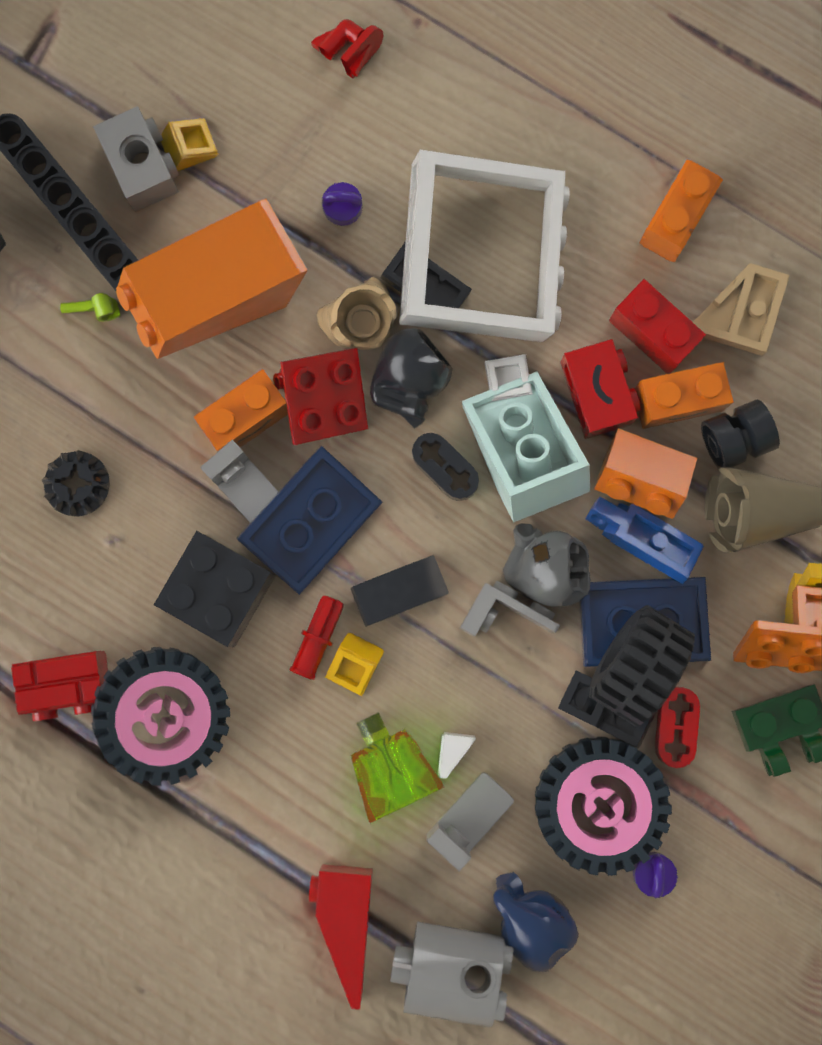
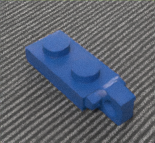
M599 497L592 505L586 517V520L600 530H604L602 535L609 539L610 542L681 584L689 578L704 547L702 543L634 504L627 506L619 503L616 506L606 499Z

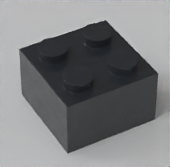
M196 530L156 599L154 606L224 646L235 648L276 575Z

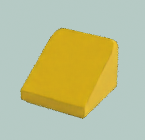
M205 118L168 122L161 133L163 138L161 143L165 154H170L178 171L213 159L218 155Z
M347 633L334 656L325 678L363 696L384 654V650L352 633Z

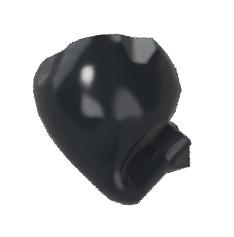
M416 328L400 330L388 339L378 359L370 386L372 402L377 407L401 415L415 429L426 420L424 415L429 409L427 399L438 396L446 388L451 380L453 368L422 330Z

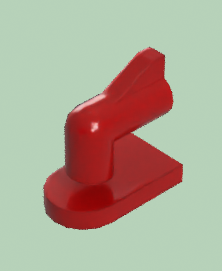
M344 19L333 30L315 37L311 44L324 57L332 60L347 41L351 42L352 45L341 56V61L347 75L353 79L355 76L358 77L361 69L380 48L384 34L382 29L376 25H371L364 29L352 20Z

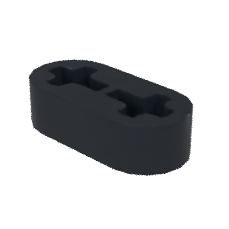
M426 433L416 439L412 449L413 461L416 466L452 500L463 501L472 497L479 483L478 473L475 468L439 434ZM426 443L429 447L438 444L440 446L438 455L445 464L441 467L431 458L424 462L421 459L423 456L422 445ZM449 467L459 476L464 472L469 474L470 477L467 484L470 488L467 491L461 487L456 491L451 489L450 486L453 483V479L446 472Z

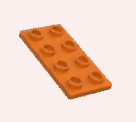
M797 585L792 592L793 624L754 621L734 650L733 661L746 663L747 666L757 669L779 666L788 667L790 671L795 673H808L813 670L822 671V588Z

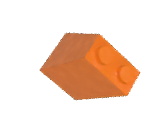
M266 198L124 267L116 293L124 310H130L135 318L141 342L145 347H151L156 358L159 359L286 308L308 270Z

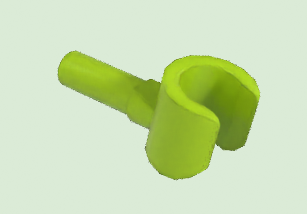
M98 293L92 296L91 300L60 304L62 313L95 311L97 320L101 322L114 320L120 316L117 301L105 293Z

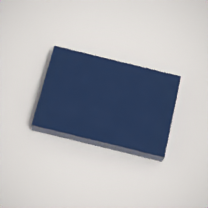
M319 446L236 539L300 595L383 502L324 447Z
M691 577L683 584L673 578L591 582L588 595L579 601L583 667L598 666L608 647L628 619L636 611L647 605L695 635L694 648L689 662L711 661L706 577Z

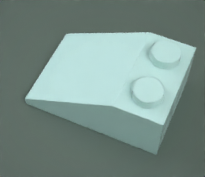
M538 372L529 374L528 381L522 382V378L498 386L499 390L493 391L491 389L462 401L463 409L496 489L513 523L590 492V465ZM528 382L531 383L532 395L492 401L495 396L515 388H521Z

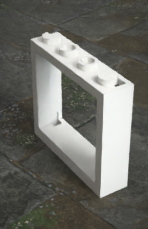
M419 150L411 168L399 324L543 342L553 335L555 330H558L561 322V307L556 306L557 291L561 289L564 280V268L559 266L560 251L564 249L567 238L566 226H562L563 211L566 210L569 201V187L564 186L565 171ZM435 176L545 192L536 318L425 304Z

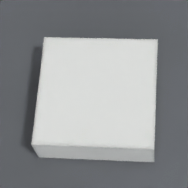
M526 354L488 360L484 363L489 390H499L498 386L522 378V382L528 381L529 371ZM528 382L521 388H515L495 396L492 401L532 395L531 383Z

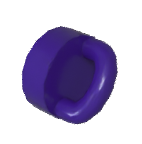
M345 182L335 183L328 187L322 196L324 214L335 225H350L357 221L362 213L361 194L352 184Z
M650 852L648 855L651 858L643 864L642 861L634 864L633 879L637 887L647 896L654 898L664 897L671 893L676 886L678 879L677 869L673 862L665 855Z

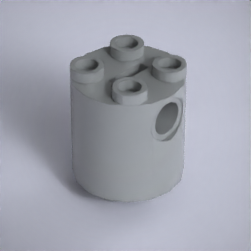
M417 921L412 948L396 945L390 982L406 985L403 1013L490 1028L493 1026L494 1020L503 1021L506 1011L507 993L500 991L502 973L510 974L513 947L505 946L504 938L501 935ZM480 965L485 972L484 984L478 989H468L465 984L466 972L470 967Z

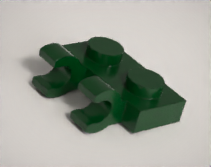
M815 684L732 711L746 752L759 749L768 776L773 775V777L791 772L788 760L778 742L799 736L808 763L822 761V735L818 730L822 728V702Z

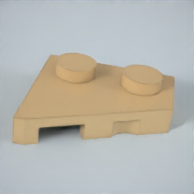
M749 263L693 323L706 334L705 339L763 356L767 353L790 275Z

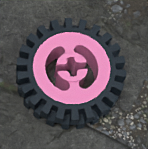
M151 647L150 651L144 652L142 649L133 652L134 656L128 659L123 657L116 662L118 666L112 672L108 670L103 676L105 681L102 686H97L94 694L96 697L95 704H92L91 715L93 716V723L91 724L96 742L107 761L123 776L126 774L131 776L135 782L142 784L143 780L149 781L152 786H161V781H169L171 785L180 783L179 777L187 775L190 779L198 773L195 769L202 764L206 768L212 762L210 759L211 754L214 751L219 753L223 747L220 740L222 735H228L229 726L226 724V717H230V708L226 705V699H228L226 690L222 688L221 681L207 665L189 653H184L179 649L171 647L169 649ZM170 686L177 688L185 693L188 706L181 710L180 706L170 696L165 694L164 708L170 715L169 717H162L159 731L164 738L174 736L181 727H184V729L177 737L165 743L153 744L137 738L132 731V726L138 721L143 724L152 736H157L158 724L153 719L152 713H160L163 702L157 693L147 696L140 704H136L138 699L145 692L156 687Z
M597 737L596 739L584 738L580 739L576 744H568L563 747L561 753L557 756L554 755L549 760L550 764L546 770H542L539 777L541 780L539 786H536L535 813L538 825L548 845L551 846L555 854L562 861H567L571 867L580 870V868L587 870L588 874L597 876L598 872H605L607 876L617 875V871L622 869L629 872L635 869L634 864L642 861L643 864L651 858L648 854L654 848L658 851L663 844L660 838L663 832L668 833L670 824L667 822L668 815H672V805L668 802V796H671L669 787L664 783V776L660 769L653 764V761L646 754L618 739H608L607 737ZM611 775L621 779L626 784L632 801L630 813L627 817H623V800L610 786L603 783L591 784L593 777ZM582 793V810L587 817L594 813L590 819L596 826L602 828L613 826V830L610 833L592 834L576 824L572 813V803L575 794ZM614 794L607 802L611 808L609 812L604 814L601 810L596 811L597 806L593 801L598 796L606 800Z

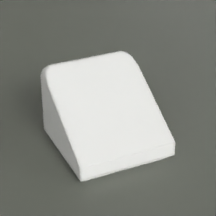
M448 732L442 734L438 763V775L440 778L446 779L475 741V736Z

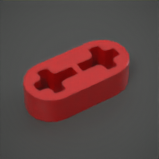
M675 687L657 714L655 753L662 763L673 768H684L694 760L697 751L700 701L697 695L690 689ZM678 694H682L683 701L690 704L689 711L681 712L680 725L675 724L676 711L669 709V702L676 701ZM676 729L679 730V743L686 745L685 753H678L677 760H672V754L665 751L666 743H673Z

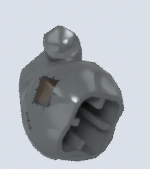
M521 523L515 526L513 530L515 545L503 568L505 580L512 588L529 599L552 607L570 606L588 595L591 583L589 553L583 542L563 531H550L542 534V531L537 528L534 529L531 524Z

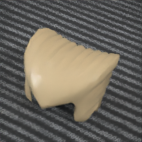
M371 277L363 284L347 288L338 298L319 308L316 316L319 327L334 344L346 349L371 350L380 348L386 341L393 327L394 320L397 318V309L386 286L378 278Z

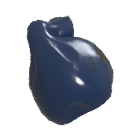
M512 872L499 875L496 878L497 890L494 892L493 899L503 917L501 936L504 938L505 945L513 947V956L531 971H549L577 943L579 933L574 919L565 904L555 895L542 890L524 893L523 883L517 874Z

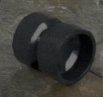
M758 399L735 408L733 416L724 412L701 423V432L706 449L718 469L721 467H735L746 462L748 454L757 458L778 449L780 445L775 421L766 405Z

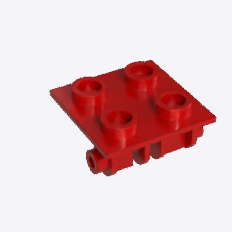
M358 348L280 362L281 369L279 373L273 375V382L277 390L283 389L285 392L293 445L368 429Z

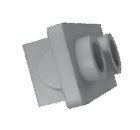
M233 439L200 467L250 523L278 493L275 487L249 460Z
M496 581L493 587L487 583L484 584L460 629L472 636H476L479 629L487 633L498 614V611L492 608L495 601L550 633H556L560 625L552 621L555 615L552 611L535 602L531 604L530 608L515 600L518 592Z
M483 772L427 833V842L460 871L471 859L470 851L513 804L514 799L487 773Z

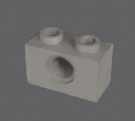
M137 106L93 126L122 191L135 212L179 192L173 178L180 175L170 154L161 155L156 143L163 141V138L153 117L145 120ZM149 153L144 162L139 164L132 163L133 158L137 154Z

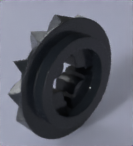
M80 450L61 453L60 457L48 464V470L42 479L45 491L44 497L52 507L64 515L73 517L88 515L97 510L105 501L110 487L109 474L104 464L94 455ZM77 470L79 478L92 483V485L78 487L73 497L71 488L60 482L72 479L74 472Z

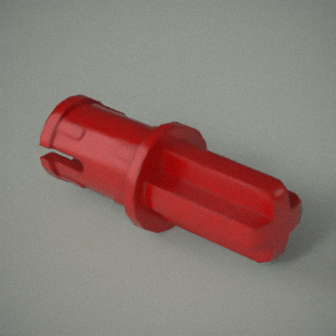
M323 595L307 631L302 630L301 634L305 636L292 666H290V671L310 680L315 679V674L327 646L332 647L333 645L330 639L344 608V604L341 601Z

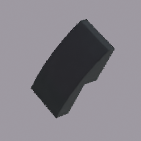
M434 555L350 588L365 627L449 594Z
M576 670L558 709L639 749L655 714L639 726L632 725L591 699L589 693L592 678Z

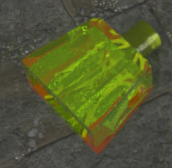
M379 712L356 723L366 746L352 752L351 760L370 823L444 788L442 778H440L438 772L406 727L389 734Z

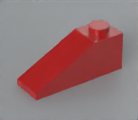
M322 864L319 876H311L309 902H316L315 916L351 1009L360 1010L363 994L373 868Z

